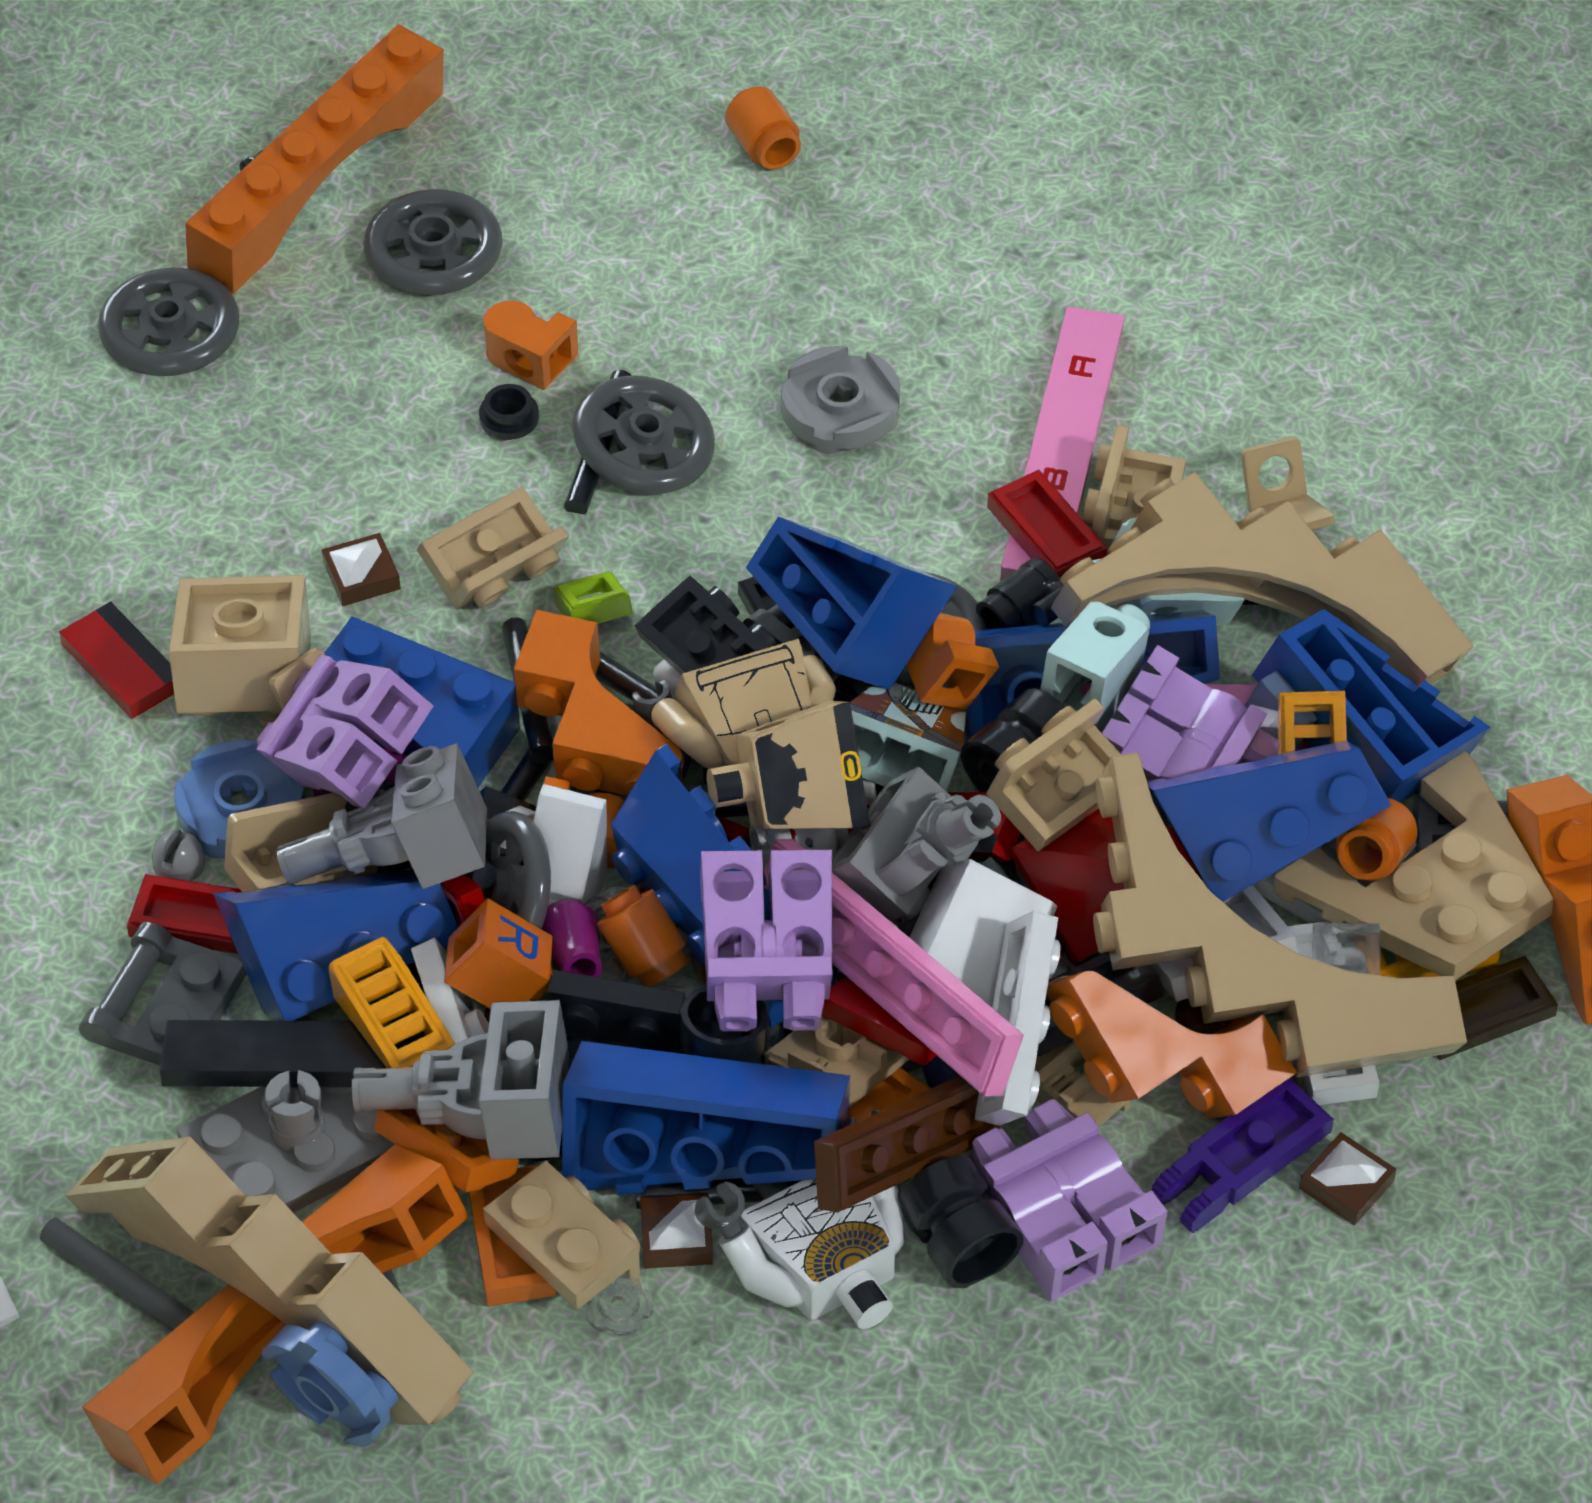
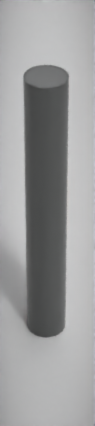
M58 1218L51 1219L42 1229L40 1240L171 1331L194 1313V1311Z

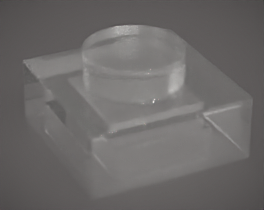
M1380 923L1313 924L1312 959L1347 971L1380 975Z

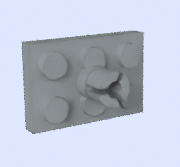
M298 1070V1087H291L289 1071L279 1073L270 1080L267 1087H259L176 1129L178 1138L191 1137L246 1196L276 1194L293 1213L346 1186L368 1167L367 1164L376 1161L395 1145L374 1131L377 1111L355 1112L352 1101V1087H320L318 1081L311 1074Z

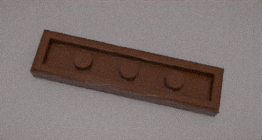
M958 1076L814 1141L818 1209L836 1213L843 1211L916 1176L928 1166L942 1159L957 1156L971 1150L972 1142L976 1137L994 1128L1000 1129V1126L975 1120L979 1092L964 1078Z

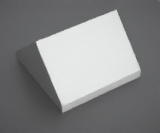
M968 859L955 865H945L940 869L909 938L989 1006L993 1007L1006 924L1032 911L1054 916L1058 906L1053 901Z

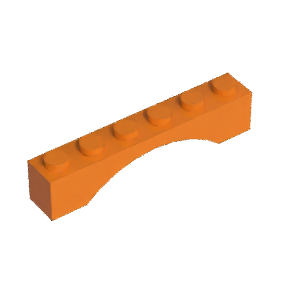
M397 24L185 223L188 269L197 270L212 276L224 284L232 294L240 289L273 257L283 236L302 207L319 185L342 161L360 146L378 135L395 129H407L443 94L444 49Z
M395 1144L302 1223L331 1254L363 1252L381 1273L420 1260L468 1219L469 1215L443 1164ZM228 1284L82 1406L109 1455L118 1463L158 1485L212 1438L220 1413L235 1387L258 1358L262 1356L264 1347L287 1324L244 1293Z

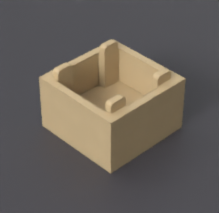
M305 575L179 579L169 648L177 714L192 713L194 716H211L220 712L270 711L273 714L282 712L269 685V680L277 672L293 661L298 660L300 656L310 650L311 629Z

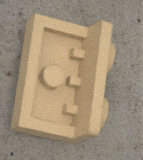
M1122 425L1116 426L1111 446L1100 445L1094 480L1101 481L1102 484L1100 490L1089 489L1083 514V521L1088 526L1093 527V532L1107 547V555L1110 554L1108 549L1122 524L1138 517L1144 508L1140 502L1141 498L1151 488L1167 478H1170L1174 484L1184 479L1186 459L1127 449L1129 427Z
M522 486L421 542L417 552L450 603L457 610L475 601L479 608H483L495 602L510 590L507 584L510 580L523 573H526L528 578L532 580L556 566L561 560L558 553L569 538V535L563 526L553 531L550 529Z
M1096 698L1078 711H1075L1072 706L1063 708L1045 724L1041 730L1043 733L1041 737L1031 744L1025 738L1016 741L995 762L999 772L986 794L1038 852L1099 808L1096 794V779L1104 777L1103 770L1112 756L1121 755L1095 726L1105 709Z
M329 793L231 814L227 819L225 871L242 892L273 889L274 886L289 885L277 859V847L328 829L330 821L333 820L334 812L344 809L347 800L339 794ZM343 865L299 881L295 885L331 882L339 878L377 874L378 866H366L365 872L355 874L354 871L346 870Z
M546 1160L483 1208L485 1224L576 1310L581 1308L618 1277L629 1288L640 1280L639 1251L641 1246L632 1229L619 1218L610 1220L594 1205L589 1191L576 1177L572 1175L564 1177Z

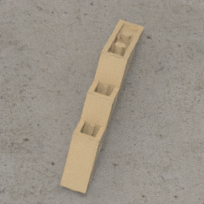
M191 1137L110 1147L65 1195L78 1210L86 1215L110 1213L134 1239L155 1245L201 1267L244 1293L287 1325H296L309 1330L316 1321H321L334 1328L348 1344L349 1349L345 1354L364 1372L371 1371L378 1374L394 1388L398 1395V1401L389 1411L391 1418L397 1424L429 1425L441 1421L457 1406L461 1399V1393L458 1390L474 1373L363 1252L331 1254L276 1194L246 1196Z

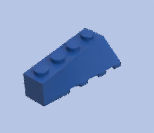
M1204 610L1147 615L1150 621V629L1142 669L1156 646L1159 645L1179 657L1176 665L1178 669L1201 683L1207 684L1220 679L1215 615ZM1054 623L1047 626L1032 625L975 631V645L991 648L999 668L969 707L964 710L966 712L965 719L970 738L987 723L997 720L998 715L1025 690L1041 689L1047 651L1069 626L1065 627L1063 623Z
M665 744L654 752L611 823L617 852L612 854V860L617 871L628 885L636 886L640 884L645 891L651 889L655 891L674 924L687 935V942L692 953L706 969L700 885L701 851L752 850L741 836L728 842L722 824L713 813L716 805L700 785L688 792L680 782L678 773L680 760L670 747ZM728 869V870H724V871H741V870H738V869ZM763 872L764 920H771L769 888L766 889L764 887L766 885V878ZM832 966V981H831V986H832L833 984H835V977H834V972H833V966ZM762 1000L766 1004L769 1015L768 1025L773 1028L783 1021V1000Z
M581 1041L563 1082L562 1175L564 1177L568 1175L576 1177L587 1190L616 1188L617 1195L644 1193L648 1185L683 1183L684 1190L710 1188L713 1180L742 1178L746 1185L816 1179L814 1141L844 1128L849 1117L850 1075Z

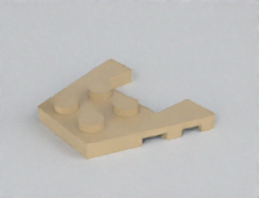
M1466 751L1421 780L1420 796L1456 827L1455 829L1397 866L1385 878L1376 880L1366 887L1362 886L1325 851L1318 847L1275 874L1273 892L1279 898L1292 904L1299 898L1321 909L1323 919L1341 928L1348 924L1355 925L1379 937L1378 946L1440 976H1454L1455 980L1550 917L1553 909V896L1476 763Z

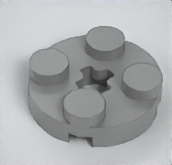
M830 346L813 350L794 361L788 370V379L784 385L782 384L781 412L785 423L795 435L802 440L810 442L811 446L821 453L833 454L842 449H855L869 445L881 439L898 424L900 403L899 379L894 369L884 359L873 353L867 352L866 359L859 356L848 355V347ZM838 393L842 398H849L851 396L854 398L848 402H834L830 400V395Z

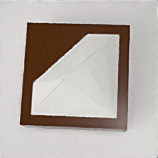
M380 533L322 549L323 564L342 607L401 589L400 576Z
M1340 1132L1301 1175L1299 1189L1355 1226L1394 1182L1397 1169Z
M709 1194L640 1198L644 1269L713 1265L711 1228L703 1226L697 1220L694 1213L697 1200L704 1196L709 1199Z

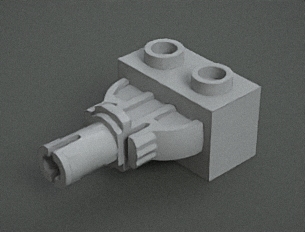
M458 743L442 749L436 746H428L414 751L401 764L396 765L395 787L371 799L365 809L358 808L350 812L342 809L334 812L333 820L330 821L328 829L278 846L277 859L281 871L289 884L298 883L343 865L346 870L359 874L365 872L366 866L369 865L386 866L409 860L422 889L485 867L487 807Z
M917 767L887 782L868 808L870 827L854 828L832 858V872L890 922L901 917L908 921L923 909L931 891L928 885L940 869L945 865H955L967 860L978 845V841L994 833L992 829L998 827L1001 821L999 807L992 799L984 795H977L969 800H965L960 795L951 796L923 769Z
M560 1000L492 1003L489 1028L486 1034L467 1038L448 1050L425 1051V1054H421V1059L414 1062L413 1067L385 1069L355 1068L353 1072L354 1079H352V1101L355 1112L416 1109L422 1125L446 1124L450 1129L463 1136L486 1139L489 1156L493 1159L559 1157L562 1134L563 1082L569 1071L570 1064Z

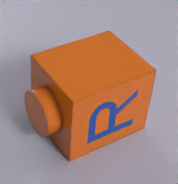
M487 898L449 936L444 982L490 1009L492 1003L537 1001L547 991L554 970L550 966L553 936Z

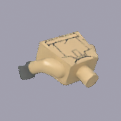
M799 639L683 673L675 691L677 701L672 698L668 681L664 679L655 682L657 698L644 699L639 696L637 691L632 694L637 715L652 727L658 728L670 741L704 768L711 769L740 763L736 742L738 734L824 702L833 701L836 689L818 652L811 644L809 652H802Z

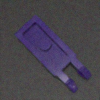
M1289 1078L1238 1114L1227 1117L1189 1145L1187 1154L1174 1162L1170 1168H1166L1155 1179L1156 1181L1152 1185L1151 1190L1160 1202L1165 1205L1192 1186L1200 1175L1211 1184L1198 1197L1196 1196L1190 1201L1179 1218L1181 1220L1180 1223L1190 1232L1194 1233L1221 1214L1229 1202L1235 1205L1330 1134L1334 1118Z

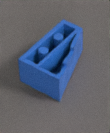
M779 516L746 566L750 574L835 673L889 690L957 588V585L835 535Z
M1322 609L1279 634L1252 676L1259 683L1261 679L1278 671L1295 692L1345 691L1347 741L1360 748L1387 798L1402 803L1415 795L1416 791H1421V780L1464 751L1470 755L1491 727L1475 715L1470 721L1464 719L1436 699L1441 691L1423 680L1420 686L1416 685L1386 663L1390 657L1389 654L1327 610ZM1330 711L1313 712L1317 718L1314 724H1330ZM1304 738L1311 747L1330 744V738Z
M351 616L324 652L326 656L331 657L336 662L343 660L389 668L434 705L402 754L408 756L424 747L436 746L442 749L458 743L478 788L520 730L515 682ZM373 740V741H374L377 745H379L382 749L385 748V747H384L383 745H381L378 741Z
M1348 741L1268 756L1262 760L1227 767L1219 766L1205 769L1203 772L1169 779L1161 778L1147 781L1151 797L1165 822L1175 831L1207 888L1222 902L1391 806L1360 748Z
M414 870L339 878L331 882L281 885L274 886L273 889L240 893L231 891L213 894L261 1009L266 1015L280 1021H294L335 1001L328 970L329 964L333 960L376 939L385 937L407 966L415 962L411 948L434 937L443 947L448 946L449 936L458 928L441 884L422 889Z

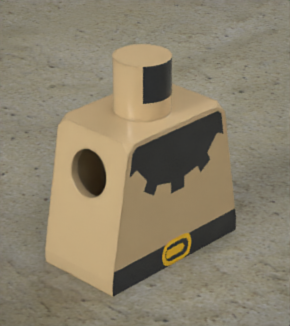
M824 702L737 735L736 740L740 763L707 770L708 792L710 799L716 805L715 808L747 803L751 826L766 829L870 827L850 702Z

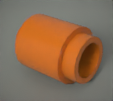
M762 86L752 87L739 92L727 107L725 122L751 160L767 169H779L792 162L801 148L799 128L773 91Z
M1388 798L1391 803L1390 807L1337 837L1336 851L1338 859L1348 874L1362 880L1385 878L1395 870L1412 849L1417 838V825L1412 813L1402 803Z
M633 885L614 895L601 905L606 916L597 923V926L629 978L637 976L642 985L651 987L673 975L689 962L682 949L686 942L653 889L640 894L637 887Z

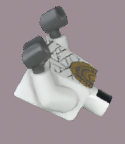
M872 1110L871 1115L880 1112V1110ZM849 1118L846 1121L844 1128L853 1123H856L855 1118ZM816 1179L802 1180L744 1210L745 1198L742 1191L730 1182L717 1185V1192L726 1205L724 1216L719 1215L714 1210L712 1203L706 1196L697 1200L694 1210L697 1220L708 1228H719L722 1233L719 1244L747 1291L786 1308L796 1306L809 1320H815L843 1305L858 1328L868 1329L879 1324L892 1311L893 1303L880 1285L894 1278L895 1255L904 1244V1215L898 1201L902 1193L899 1184L838 1213L818 1209Z

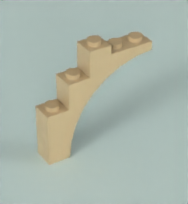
M1196 472L1176 484L1170 478H1167L1151 488L1140 500L1144 508L1132 525L1131 530L1119 537L1109 547L1108 552L1110 554L1094 563L1090 557H1087L1071 567L1060 578V582L1064 586L1051 606V609L1065 627L1069 626L1090 602H1101L1107 606H1113L1154 595L1205 593L1240 597L1290 613L1302 620L1325 609L1389 654L1390 657L1386 663L1416 685H1420L1423 680L1432 685L1453 671L1474 647L1381 529L1361 542L1355 536H1351L1329 552L1289 501H1286L1269 513L1263 507H1259L1236 524Z
M1139 752L1111 757L1103 770L1104 777L1096 779V794L1102 818L1112 817L1116 842L1108 844V860L1114 883L1124 882L1125 889L1108 893L1101 904L1102 912L1094 913L1093 922L1098 950L1100 953H1110L1113 970L1192 958L1193 966L1185 968L1186 990L1191 1006H1201L1204 1024L1283 1012L1284 1020L1277 1022V1039L1281 1044L1283 1060H1292L1293 1066L1297 1071L1295 1077L1450 1054L1467 1043L1454 976L1395 978L1347 971L1298 954L1246 923L1210 892L1177 850L1152 801Z

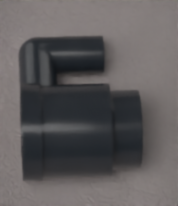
M1031 558L1022 564L1017 571L989 589L987 597L977 603L976 613L985 620L987 630L1032 625L1047 626L1058 618L1051 609V606L1064 585L1060 582V577L1047 563L1037 558Z

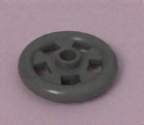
M428 189L402 195L383 206L369 222L364 235L363 246L371 269L386 283L409 293L439 295L459 291L483 278L497 262L503 238L496 217L480 201L456 191ZM453 214L464 218L467 222L461 228H457L454 222L447 216ZM419 215L411 222L409 229H405L400 224V222L407 218ZM462 243L478 245L477 250L471 257L459 255L462 250ZM403 244L407 256L393 259L387 248ZM445 265V270L420 271V266Z
M160 268L130 278L111 293L100 312L99 336L109 355L119 364L130 370L152 376L181 375L209 365L230 347L238 331L239 309L228 288L212 276L187 268ZM164 291H170L172 295L157 298L151 302H148L146 299L149 295ZM201 296L211 305L202 311H197L190 300ZM139 315L140 328L122 329L124 316ZM166 315H174L170 318H162ZM198 327L211 332L198 344L188 340ZM148 341L160 345H168L165 353L143 350Z
M623 376L600 383L583 397L573 419L575 444L588 466L609 483L636 493L663 494L687 487L706 471L714 454V430L704 409L691 395L681 388L653 377ZM649 401L655 402L668 408L672 413L669 417H666L654 409L646 408ZM616 402H620L628 409L618 419H614L604 411ZM675 432L690 435V450L672 446ZM614 435L619 452L610 454L602 445L600 438ZM660 458L663 459L665 469L645 470L641 467V464H652Z
M515 811L499 813L487 821L485 860L495 867L497 878L492 886L482 889L484 899L489 898L542 929L551 891V867L545 839L538 826L528 816ZM506 840V856L504 857L500 856V845Z

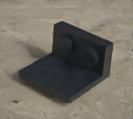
M691 575L634 625L640 638L680 675L778 645L773 637L759 624L755 623L748 628L737 618L740 614L739 610L721 589L713 586L707 591Z
M553 970L547 989L548 1001L560 1000L570 1056L569 1069L581 1041L677 1053L680 1011L685 999L684 992Z

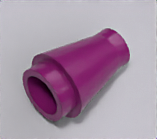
M573 899L559 900L548 906L542 930L553 936L551 961L560 971L599 978L602 973L600 929L597 926L599 918L592 908Z

